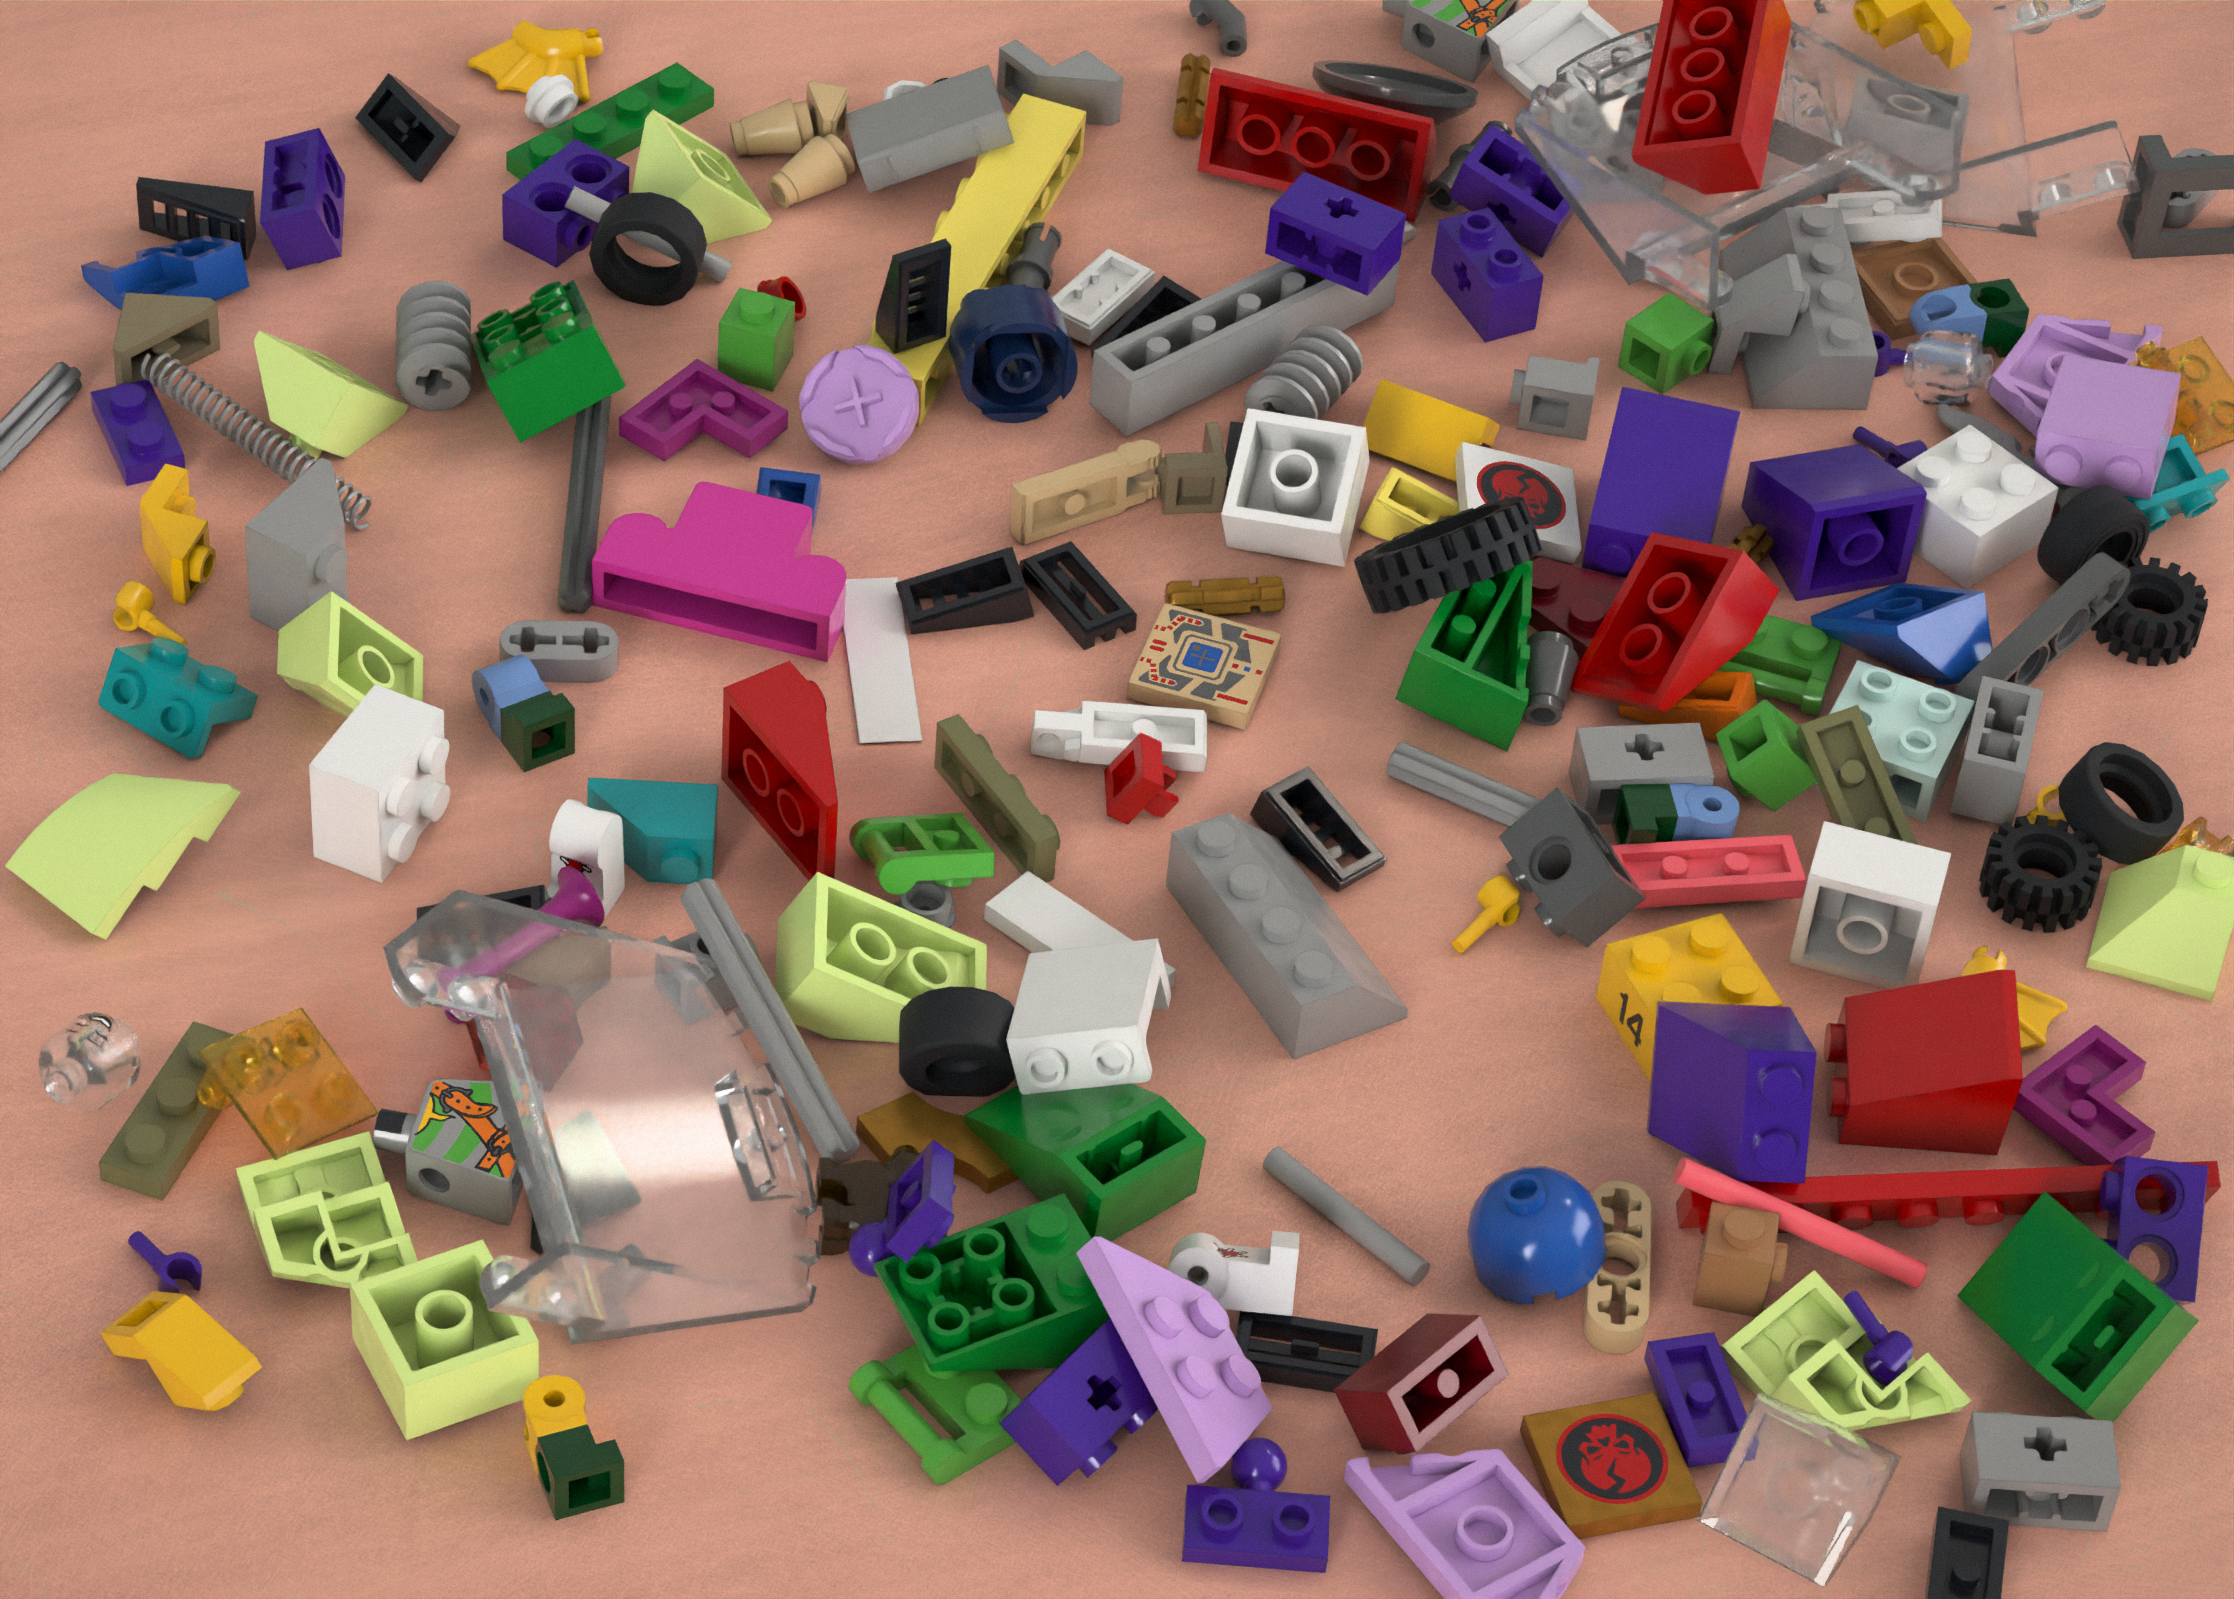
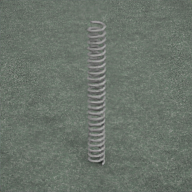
M149 353L145 355L141 364V376L144 380L150 381L155 387H159V390L167 393L171 399H176L179 405H183L187 411L193 412L196 417L202 418V421L210 424L214 430H219V433L222 436H227L230 442H236L239 448L245 449L247 454L253 455L258 461H262L265 467H271L274 473H280L281 478L288 480L290 484L296 481L293 478L297 477L298 479L312 463L315 464L318 461L317 458L309 459L308 452L301 453L299 446L292 447L291 440L283 441L282 433L275 434L274 428H266L264 421L257 422V416L249 415L246 408L240 409L238 402L231 403L230 396L223 397L221 390L214 391L213 384L205 385L204 378H197L196 372H188V367L186 365L180 366L178 359L171 360L169 353H164L155 359L148 375L145 368L151 356ZM166 358L167 360L163 368L154 375L158 364ZM174 364L173 372L163 381L166 371ZM183 370L184 373L181 379L171 387L176 375ZM189 377H192L189 386L183 392L180 393V390L184 382ZM198 383H201L197 393L188 399L192 389ZM209 389L210 391L205 400L197 405L203 392ZM218 395L215 404L208 411H206V408L211 399L214 396ZM226 401L227 403L223 411L214 418L219 406ZM235 407L231 418L223 424L228 412ZM241 414H244L243 419L241 420L239 425L232 430L233 424L236 421V419ZM252 420L250 428L240 436L244 426ZM261 426L258 435L249 442L253 432ZM268 432H270V435L266 442L258 448L262 438ZM278 438L279 440L275 448L267 454L270 445ZM287 445L286 451L275 461L279 451ZM296 451L292 461L284 467L288 457ZM305 457L303 464L293 473L297 463ZM334 472L336 484L340 482L338 487L339 498L346 489H349L347 495L340 502L344 523L350 524L353 530L368 527V522L362 525H357L355 522L362 519L371 506L370 496L362 497L361 490L353 491L352 483L345 484L344 478H336V473ZM358 495L353 505L346 510L351 499ZM366 501L363 510L355 516L360 505Z

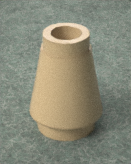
M791 98L741 118L740 121L730 123L737 156L744 154H797L814 137L806 100L792 103Z
M829 134L824 138L815 136L777 171L776 175L768 179V187L777 203L784 208H788L792 204H797L846 185L847 177L855 171L854 161L846 145L833 134Z

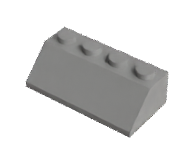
M1811 206L1808 208L1784 207L1722 249L1719 255V263L1725 286L1786 253L1798 255L1802 279H1807L1810 284L1807 310L1804 314H1797L1790 336L1750 332L1747 349L1744 353H1740L1752 408L1867 410L1878 361V353L1841 208H1825L1822 206Z
M1230 813L1172 832L1166 887L1293 1060L1407 1018V1007L1277 837Z

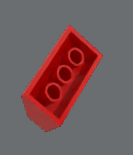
M1663 0L1631 154L1634 163L1705 195L1760 189L1792 24L1783 0Z
M1213 68L1210 76L1197 171L1284 192L1303 172H1306L1406 213V220L1415 222L1426 199L1427 185L1431 182L1437 147L1434 119Z

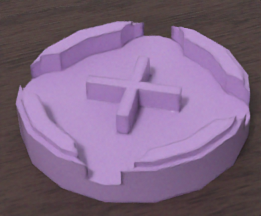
M870 345L852 346L853 348L844 349L840 352L836 350L822 357L806 376L799 395L800 411L804 428L810 440L828 457L850 465L872 464L895 454L911 437L919 416V393L907 368L891 353Z

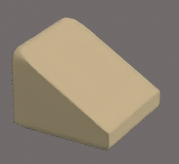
M817 81L808 82L806 102L814 137L820 136L824 138L829 134H833L843 142L848 126L845 114L848 113L849 92H847L846 87Z

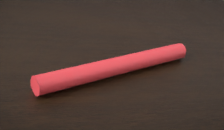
M1683 1157L1675 1169L1673 1175L1674 1183L1720 1203L1779 1213V1229L1913 1288H1918L1926 1276L1927 1264L1688 1158Z

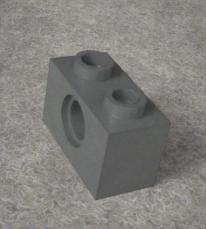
M1557 787L1499 836L1512 857L1506 864L1508 870L1529 893L1535 892L1541 901L1535 907V911L1546 927L1557 937L1562 936L1566 932L1584 946L1589 947L1646 899L1589 812Z

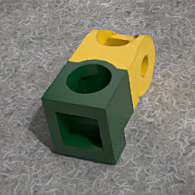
M548 1375L534 1380L526 1388L523 1395L526 1417L524 1440L555 1521L623 1503L624 1459L615 1439L599 1444L595 1443L586 1421V1398L581 1385L570 1377L562 1375Z

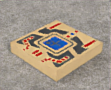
M1164 603L1130 676L1126 698L1158 707L1204 710L1207 713V720L1245 730L1279 653L1282 634Z

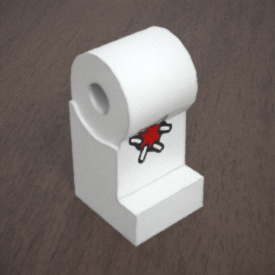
M568 799L560 807L550 833L549 849L553 854L551 855V884L547 892L551 900L559 889L558 873L562 867L569 866L577 869L589 880L598 893L604 908L605 919L625 889L622 818L617 814L584 806L582 802ZM582 921L572 922L586 928H591V926L584 924Z
M1272 1230L1270 1249L1224 1245L1213 1235L1203 1232L1192 1233L1181 1238L1173 1247L1168 1270L1209 1290L1213 1298L1226 1310L1292 1316L1300 1233Z

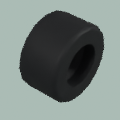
M945 987L929 990L912 998L900 1012L899 1074L909 1087L924 1095L987 1097L1006 1089L1016 1078L1006 1042L1014 1012L1013 1005L1010 1001L994 992L974 987Z

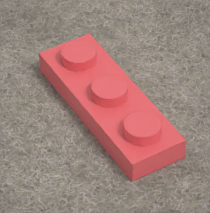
M1792 834L1611 845L1646 898L1635 908L1803 898L1806 877Z

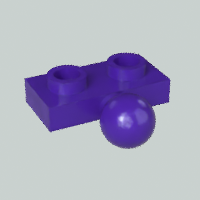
M934 1139L889 1188L887 1217L882 1222L874 1221L863 1224L851 1236L848 1246L849 1257L853 1266L862 1274L878 1277L874 1271V1263L895 1255L908 1262L923 1245L929 1249L934 1247L951 1227L954 1220L952 1198L956 1186L953 1184L955 1155Z
M1266 1438L1248 1439L1233 1454L1231 1474L1241 1489L1187 1484L1182 1562L1326 1572L1329 1546L1330 1496L1274 1491L1282 1484L1287 1474L1285 1453L1275 1442Z

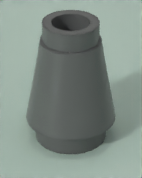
M1542 631L1534 633L1527 638V645H1530V660L1526 667V688H1529V699L1524 715L1534 725L1552 726L1557 724L1562 718V711L1579 663V657L1574 650L1572 641L1567 636L1557 632Z

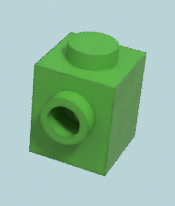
M739 287L719 322L718 371L739 383L774 391L793 357L795 302Z
M1669 292L1626 322L1618 367L1663 395L1688 376H1695L1705 368L1712 354L1710 340L1714 319Z
M1766 699L1717 732L1716 737L1727 765L1728 776L1735 788L1746 798L1755 796L1775 812L1815 784L1816 779L1796 734L1799 726Z

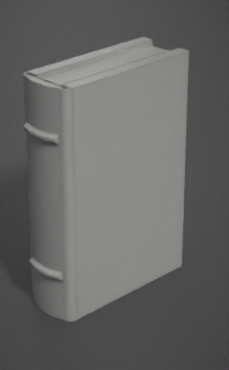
M989 65L845 114L856 159L869 193L1014 143Z

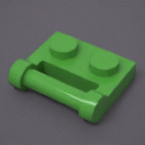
M1766 615L1752 642L1717 671L1753 673L1756 694L1800 705V712L1818 717L1841 651L1842 642L1826 635L1824 631L1814 626Z
M962 813L866 818L858 821L850 830V845L859 857L872 862L875 866L877 881L890 894H904L911 890L917 881H934L936 884L945 887H964L972 884L973 878L994 877V851ZM893 847H904L907 851H895Z
M914 1344L882 1363L878 1360L865 1363L853 1374L849 1381V1391L864 1406L873 1405L922 1458L921 1468L938 1485L950 1482L1016 1443L999 1422L1022 1399L994 1370L931 1372L917 1345ZM906 1387L953 1439H943L903 1397L899 1390Z

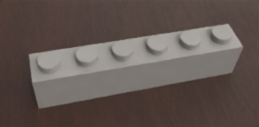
M1280 261L1094 350L1089 404L1127 437L1270 367L1290 342L1294 341L1297 335L1309 326L1327 325L1344 331L1393 307L1399 261L1368 296L1285 261Z

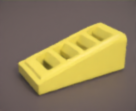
M1391 467L1358 529L1372 536L1391 541L1394 537L1415 531L1414 529L1423 525H1430L1444 517L1457 515L1459 513V504L1456 500Z

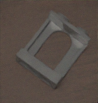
M2161 135L2139 136L2117 221L2119 230L2133 259L2234 254V226L2161 231L2172 192L2234 189V155L2171 158Z

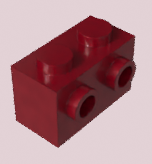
M1427 1313L1337 1386L1334 1392L1362 1449L1395 1451L1398 1455H1405L1412 1452L1416 1453L1427 1445L1435 1436L1509 1376V1373L1481 1315Z

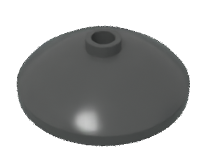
M1326 60L1315 62L1312 72L1317 85L1326 94L1433 118L1435 126L1466 113L1477 103L1478 91L1468 85L1408 69L1363 62Z

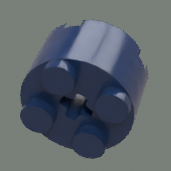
M1002 285L987 290H973L965 295L960 304L961 309L954 317L950 327L949 350L963 394L967 400L980 408L983 415L999 422H1026L1048 412L1046 406L1055 401L1060 395L1064 399L1070 393L1078 371L1077 357L1065 322L1050 293L1043 288H1032L1024 285Z

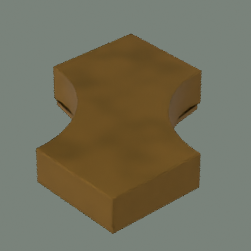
M914 1091L857 1117L856 1133L880 1162L888 1159L895 1149L902 1145L913 1146L920 1154L934 1139L955 1155L954 1174L975 1183L986 1194L1019 1180L1011 1168L964 1122V1115L940 1110L925 1102Z

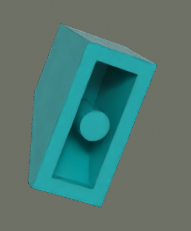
M588 777L587 807L608 811L622 818L624 863L647 882L690 884L705 878L713 880L717 834L718 784Z

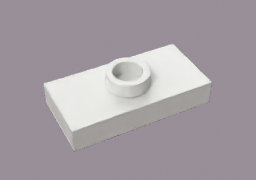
M1108 248L1052 297L1062 314L1069 336L1089 346L1154 286L1156 272Z

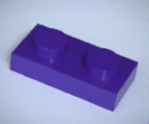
M142 380L124 383L91 392L92 411L126 486L154 480L165 463L185 468V457L150 381Z
M1715 1333L1648 1341L1644 1360L1687 1467L1691 1468L1753 1458L1757 1439Z

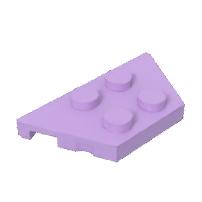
M2038 314L1992 375L1988 394L2037 438L2038 428L2064 354L2144 367L2158 348L2164 328L2145 324L2142 335L2110 332L2111 324L2110 321L2086 319L2077 321L2065 316Z
M1093 1237L1076 1254L1197 1483H1204L1228 1462L1273 1409L1261 1387L1260 1375L1252 1362L1244 1356L1229 1328V1318L1226 1311L1213 1298L1209 1290L1102 1237Z
M1500 1449L1465 1451L1458 1456H1446L1441 1453L1411 1454L1410 1463L1407 1466L1370 1468L1368 1457L1354 1458L1346 1462L1344 1481L1444 1599H1561L1582 1566L1586 1547Z

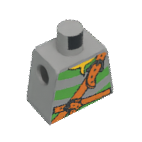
M1383 0L1382 9L1385 12L1404 18L1401 45L1404 50L1466 81L1474 83L1491 61L1486 33L1516 13L1520 0Z
M437 1078L428 1083L418 1114L384 1108L379 1111L373 1134L375 1149L405 1154L406 1189L413 1196L494 1223L510 1226L536 1149V1143H538L542 1131L541 1085L523 1082Z

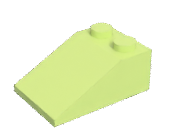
M819 872L813 876L777 919L775 990L795 1025L830 1039L899 1043L900 1012L912 998L929 990L945 987H974L986 990L987 944Z

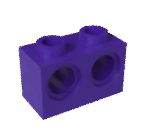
M320 128L265 141L260 224L287 270L342 257L345 174Z
M574 139L502 194L503 240L556 268L559 267L576 252L584 250L589 245L599 224L564 207L573 187L576 186L612 203L615 199L630 194L629 166Z
M2124 1156L2114 1161L2113 1171L2105 1170L2102 1175L2099 1208L2100 1211L2109 1212L2107 1238L2103 1240L2128 1261L2132 1250L2137 1245L2150 1248L2157 1255L2160 1264L2159 1273L2153 1282L2181 1306L2195 1303L2208 1166ZM2142 1178H2150L2157 1181L2165 1191L2166 1204L2158 1215L2146 1213L2139 1207L2136 1201V1187Z

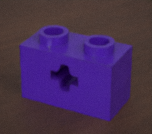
M1491 124L1462 163L1448 197L1470 211L1489 207L1515 241L1542 258L1571 219L1587 185Z
M1303 172L1270 208L1265 253L1368 296L1400 260L1406 213Z
M1487 207L1438 220L1431 274L1482 340L1486 343L1534 330L1544 276L1491 209Z
M1109 1318L1060 1363L999 1424L1058 1486L1078 1468L1087 1478L1092 1475L1118 1450V1447L1109 1438L1122 1426L1130 1435L1133 1434L1158 1410V1407L1111 1318Z

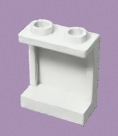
M1532 0L1486 33L1493 69L1547 117L1571 116L1574 114L1587 116L1611 115L1634 97L1644 94L1654 45L1647 39H1643L1634 45L1590 8L1588 0Z
M1158 938L1029 953L1006 1038L1019 1091L1023 1095L1143 1083L1150 1080L1152 1065L1146 1045V1034L1152 1010L1169 1008L1172 995Z

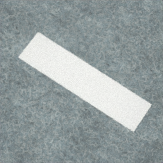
M898 577L846 579L843 627L860 744L922 741L903 608L895 584L899 582Z

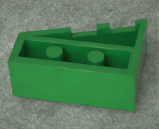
M1528 560L1522 564L1515 565L1514 568L1506 572L1495 574L1494 577L1483 582L1473 583L1470 587L1460 591L1449 592L1442 598L1414 649L1395 697L1396 700L1508 752L1529 699V688H1526V667L1530 660V645H1527V628L1531 618L1533 561Z

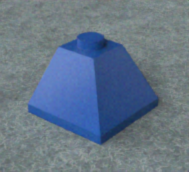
M1895 583L1811 616L1812 626L1824 631L1826 635L1906 674L1934 677V683L1937 685L1959 684L1993 650L1984 591Z

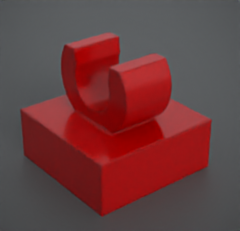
M1141 732L1104 770L1107 816L1128 825L1143 808L1154 816L1165 817L1179 802L1178 796L1166 791L1177 779V773L1168 766L1163 765L1161 742Z

